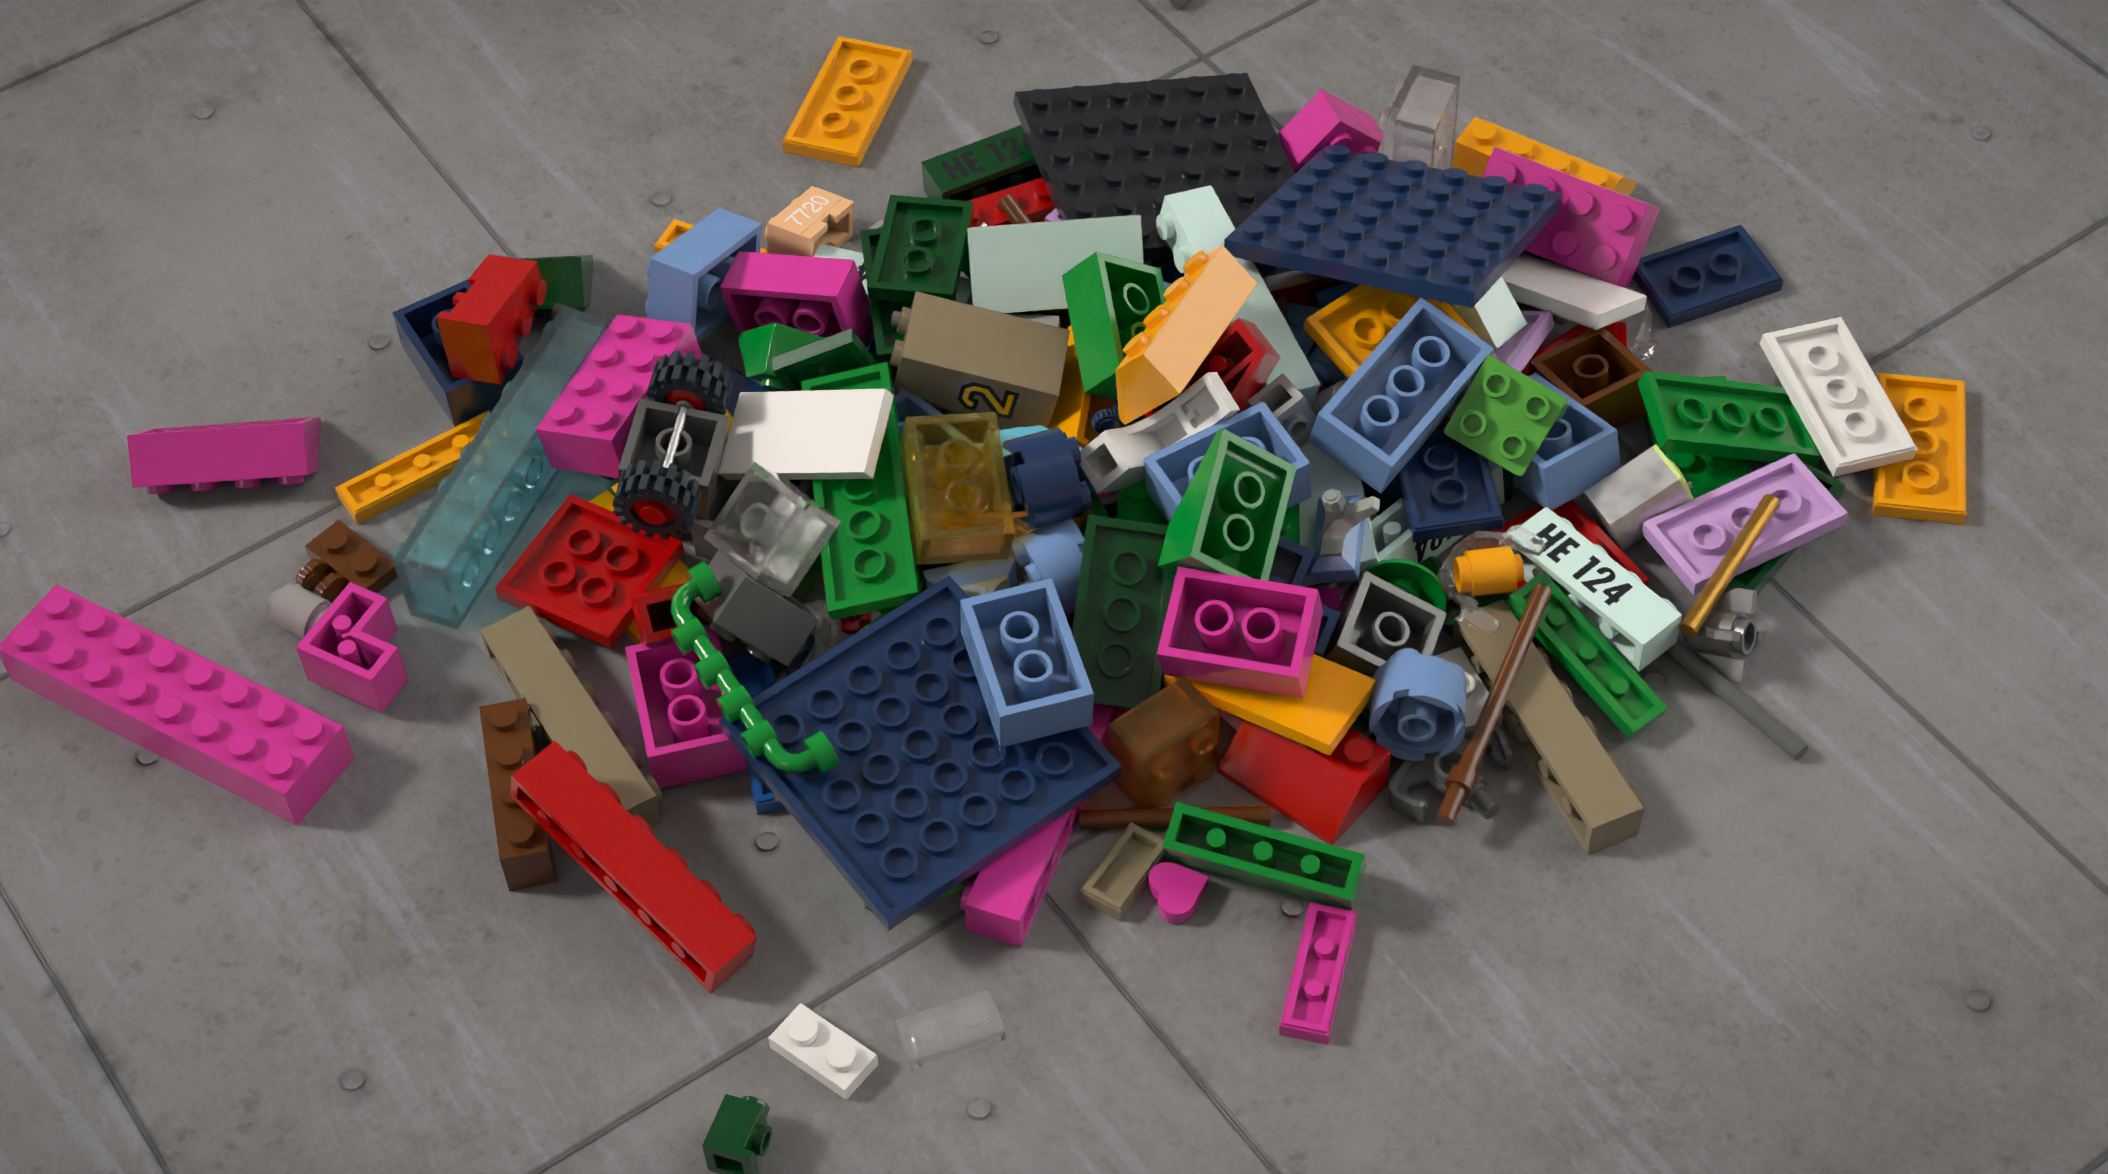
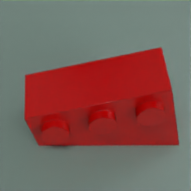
M488 254L469 277L468 284L471 285V288L466 293L457 292L452 298L453 304L456 306L450 313L442 311L437 316V322L452 377L502 385L508 369H512L516 364L518 347L522 338L527 337L531 331L532 316L537 305L541 306L545 300L546 283L544 280H541L536 261Z
M1237 318L1225 329L1182 392L1144 415L1149 417L1158 412L1206 373L1210 372L1218 373L1240 410L1234 414L1236 415L1250 408L1251 405L1248 400L1261 390L1281 357L1255 323Z

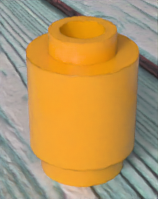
M1510 546L1465 551L1463 556L1454 557L1453 576L1456 590L1459 594L1468 593L1470 597L1515 592L1517 582H1522L1524 579L1521 555L1513 554Z

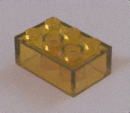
M996 412L906 417L900 440V450L917 565L1008 559L1015 537V527Z

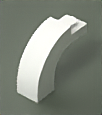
M1206 373L1175 400L1153 415L1135 424L1102 432L1080 451L1082 459L1080 466L1097 494L1122 489L1145 479L1143 458L1232 417L1240 409L1218 373Z

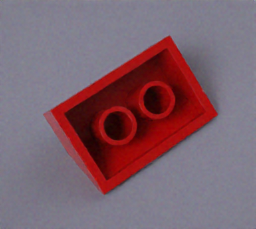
M1243 719L1218 767V773L1329 845H1334L1388 785L1391 751L1350 727L1329 756Z

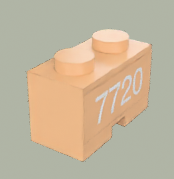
M811 186L767 223L765 228L767 253L814 257L820 244L840 248L853 236L854 201Z

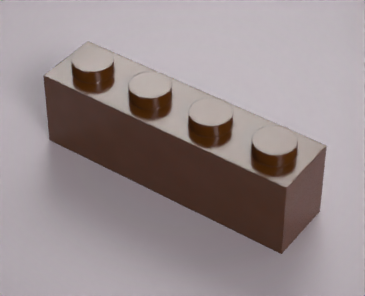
M522 698L480 706L499 859L509 892L555 883L557 879L550 835L510 797L511 775L538 754L535 729L527 700Z

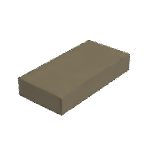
M1130 822L1079 890V900L1121 922L1149 884L1148 877L1151 869L1159 863H1164L1167 859L1162 848L1165 839Z

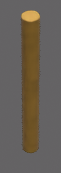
M1771 494L1763 496L1679 625V629L1684 635L1694 637L1780 506L1778 498Z

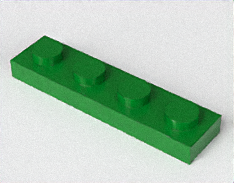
M1544 571L1509 595L1506 604L1521 620L1535 585H1546L1552 590L1551 598L1535 636L1629 740L1664 715L1668 709L1666 704Z

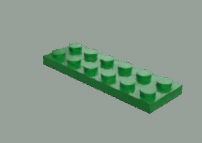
M884 362L801 381L802 391L886 389L894 395L873 479L812 480L827 610L831 619L836 620L900 606L920 594L921 589L892 371L889 364Z

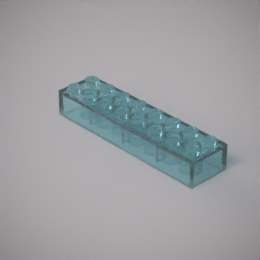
M561 307L553 321H549L545 325L542 337L533 351H529L525 355L522 367L512 382H508L505 385L501 398L492 412L484 416L480 430L472 442L462 449L459 461L450 475L444 477L440 482L438 492L428 508L423 509L418 515L416 525L407 539L397 546L393 563L410 615L455 630L459 629L560 472V469L550 467L536 428L609 327L608 319Z

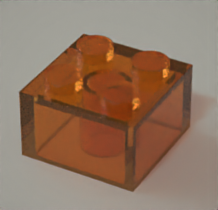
M1183 676L1108 724L1109 752L1122 765V776L1113 782L1138 809H1150L1169 805L1177 798L1180 792L1195 782L1200 783L1207 780L1219 767L1220 712Z

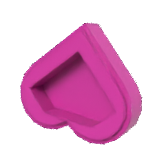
M1171 862L1159 863L1154 866L1148 877L1149 891L1153 898L1158 900L1160 916L1167 922L1175 924L1189 920L1209 886V876Z

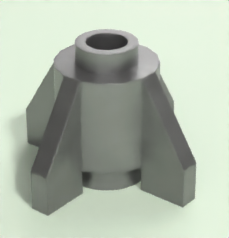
M1735 588L1722 594L1694 637H1688L1683 634L1684 640L1688 641L1689 648L1728 681L1745 683L1748 660L1737 657L1740 654L1749 655L1755 641H1766L1767 632L1757 631L1755 620L1747 618L1744 614H1754L1757 597L1756 590Z

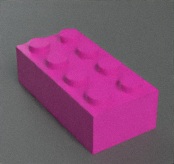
M1494 147L1483 178L1487 176H1500L1507 179L1508 183L1524 186L1527 184H1541L1546 186L1549 191L1562 193L1561 209L1525 250L1608 283L1629 287L1660 208L1514 152Z
M617 314L536 428L551 468L618 478V468L640 399H648L646 393L656 362H660L661 357L665 354L671 357L672 352L679 351L682 357H685L686 351L694 352V358L700 359L702 356L692 324Z

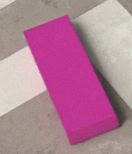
M1310 902L1279 1026V1035L1328 1045L1355 933L1358 911Z

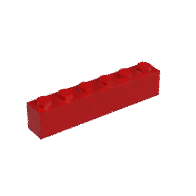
M556 741L552 742L511 775L510 797L711 994L753 957L757 936L752 924L742 914H733L721 902V897L712 884L706 880L699 881L687 869V864L678 851L672 847L666 849L654 837L652 828L644 818L637 814L632 816L621 805L619 796L610 785L605 782L599 784L587 772L586 764L577 753L572 750L565 751Z

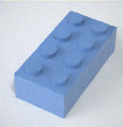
M1420 297L1317 414L1308 442L1381 494L1464 397L1488 354H1492L1494 348Z

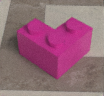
M1322 89L1277 134L1295 174L1320 150L1329 145H1342L1351 152L1361 154L1376 152L1386 155L1391 149L1373 116Z
M352 582L345 587L296 646L309 681L380 713L384 712L409 680L398 647L389 644L398 630L388 599Z

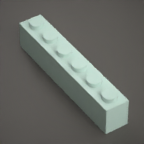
M1211 185L1166 195L1160 215L1156 219L1158 234L1162 240L1167 241L1173 252L1176 268L1180 273H1184V275L1186 272L1183 270V266L1193 255L1201 250L1207 254L1220 245L1224 246L1225 238L1235 230ZM1235 258L1258 284L1230 324L1237 318L1255 323L1281 357L1261 390L1283 373L1306 398L1311 408L1319 390L1320 382L1254 262ZM1285 395L1269 408L1273 413L1289 401V397Z

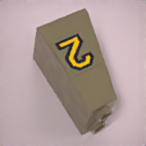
M916 291L911 309L902 308L897 333L905 335L903 341L895 340L890 360V366L898 367L894 385L996 433L997 430L1042 425L1048 428L1060 393L1070 330Z

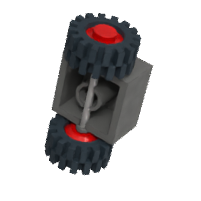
M679 351L672 352L671 357L667 354L662 356L660 362H656L646 393L648 399H640L618 468V488L613 501V512L615 516H621L619 521L624 526L632 524L631 531L638 533L640 530L646 531L645 537L653 538L655 533L659 534L661 540H668L670 534L677 539L682 537V533L688 534L691 531L696 516L708 517L727 442L728 416L725 413L732 392L733 381L729 380L730 374L727 370L721 371L722 365L719 362L715 361L713 364H709V357L703 354L700 359L694 358V352L686 351L685 357H682Z

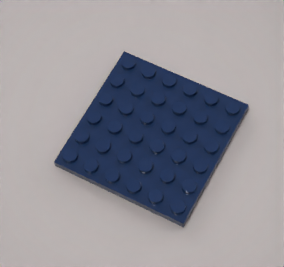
M1329 145L1320 150L1224 240V247L1235 258L1473 308L1561 209L1562 193L1549 191L1546 186L1541 184H1527L1525 186L1508 183L1507 179L1500 176H1487L1483 178L1468 175L1465 170L1459 168L1442 170L1428 167L1423 161L1409 160L1402 162L1388 159V156L1382 153L1361 154L1351 152L1342 145Z
M950 576L942 579L752 698L757 710L764 720L766 719L772 726L779 742L787 752L792 754L804 752L806 748L803 740L822 731L839 758L840 764L824 774L817 767L801 773H789L780 770L767 759L765 754L755 759L751 756L740 736L742 732L748 730L741 719L732 724L728 722L725 716L719 719L720 730L888 931L1122 776V765L1087 726L1000 748L961 634L960 600L969 598V596Z

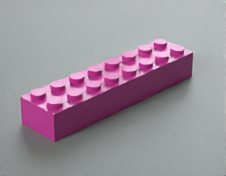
M57 584L0 643V658L12 681L298 826L354 760L351 746L342 725Z

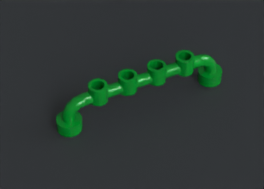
M704 561L687 570L689 580L677 589L672 598L671 614L678 627L671 630V635L684 656L695 651L701 660L693 666L705 688L708 690L718 685L724 694L717 699V703L728 722L732 724L741 719L748 729L742 732L740 736L751 756L755 759L765 754L767 759L776 768L789 773H801L817 767L824 774L840 764L839 758L822 731L803 740L806 748L804 752L792 754L783 748L772 726L761 716L746 688L740 685L722 653L716 650L704 627L692 615L689 609L691 602L698 596L704 603H707L722 594L715 576Z

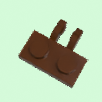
M337 520L305 545L311 560L296 574L295 583L306 590L311 591L312 588H315L314 594L333 603V600L340 595L350 582L378 593L399 577L400 573L396 563L343 522Z

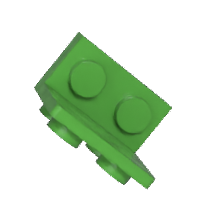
M1488 354L1446 425L1444 433L1446 436L1521 477L1526 472L1556 419H1562L1570 404L1564 396Z

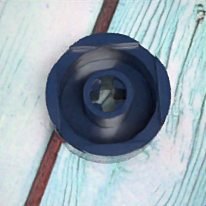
M1056 427L1003 441L1002 448L1011 452L1010 455L1003 456L1006 479L1014 506L1023 504L1027 516L1019 518L1025 530L1029 531L1071 518L1081 517L1083 510L1092 508L1088 486L1085 481L1079 482L1075 466L1082 462L1080 449L1075 437L1068 438L1065 432Z

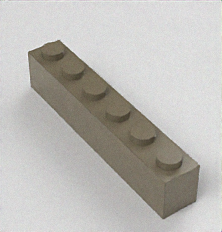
M1504 599L1454 618L1452 647L1454 649L1462 648L1488 692L1491 690L1520 622L1518 616L1513 614ZM1531 642L1501 712L1503 715L1502 724L1589 855L1638 835L1642 814L1645 811L1644 801L1639 791L1634 786L1629 787L1621 775L1620 766L1615 755L1609 750L1605 751L1597 739L1596 730L1590 718L1586 715L1582 716L1574 705L1573 696L1568 685L1564 681L1559 682L1550 669V662L1545 651L1541 647L1536 648L1533 642Z
M527 606L480 629L489 660L515 700L526 698L534 729L547 747L556 741L565 751H574L586 764L587 772L599 784L605 782L614 789L620 798L621 805L632 816L635 814L641 816L651 828L661 823L662 818L658 803L664 799L658 784L651 775L644 778L639 770L642 768L641 762L630 743L622 745L617 737L620 736V732L615 720L608 711L601 714L596 706L599 704L593 687L588 680L579 681L576 676L578 669L571 654L567 649L559 651L555 645L558 642L557 637L548 620L545 618L539 621L530 606Z

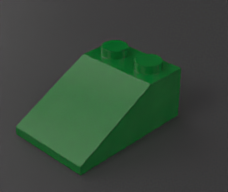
M1224 428L1218 430L1169 522L1158 567L1176 575L1178 567L1268 581L1297 467Z

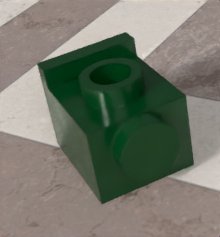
M725 1094L702 1145L709 1171L719 1174H759L756 1157L757 1155H765L772 1136V1128L768 1126L766 1119L770 1111L767 1103L753 1096L739 1098Z

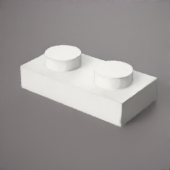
M801 1003L768 1037L771 1049L845 1100L853 1094L878 1066L877 1054Z

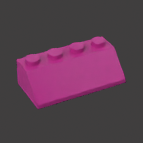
M321 417L154 428L127 435L132 488L147 487V494H163L174 492V485L190 484L191 491H206L218 489L217 482L234 480L235 488L261 486V478L274 477L278 478V485L304 483V475L317 471Z

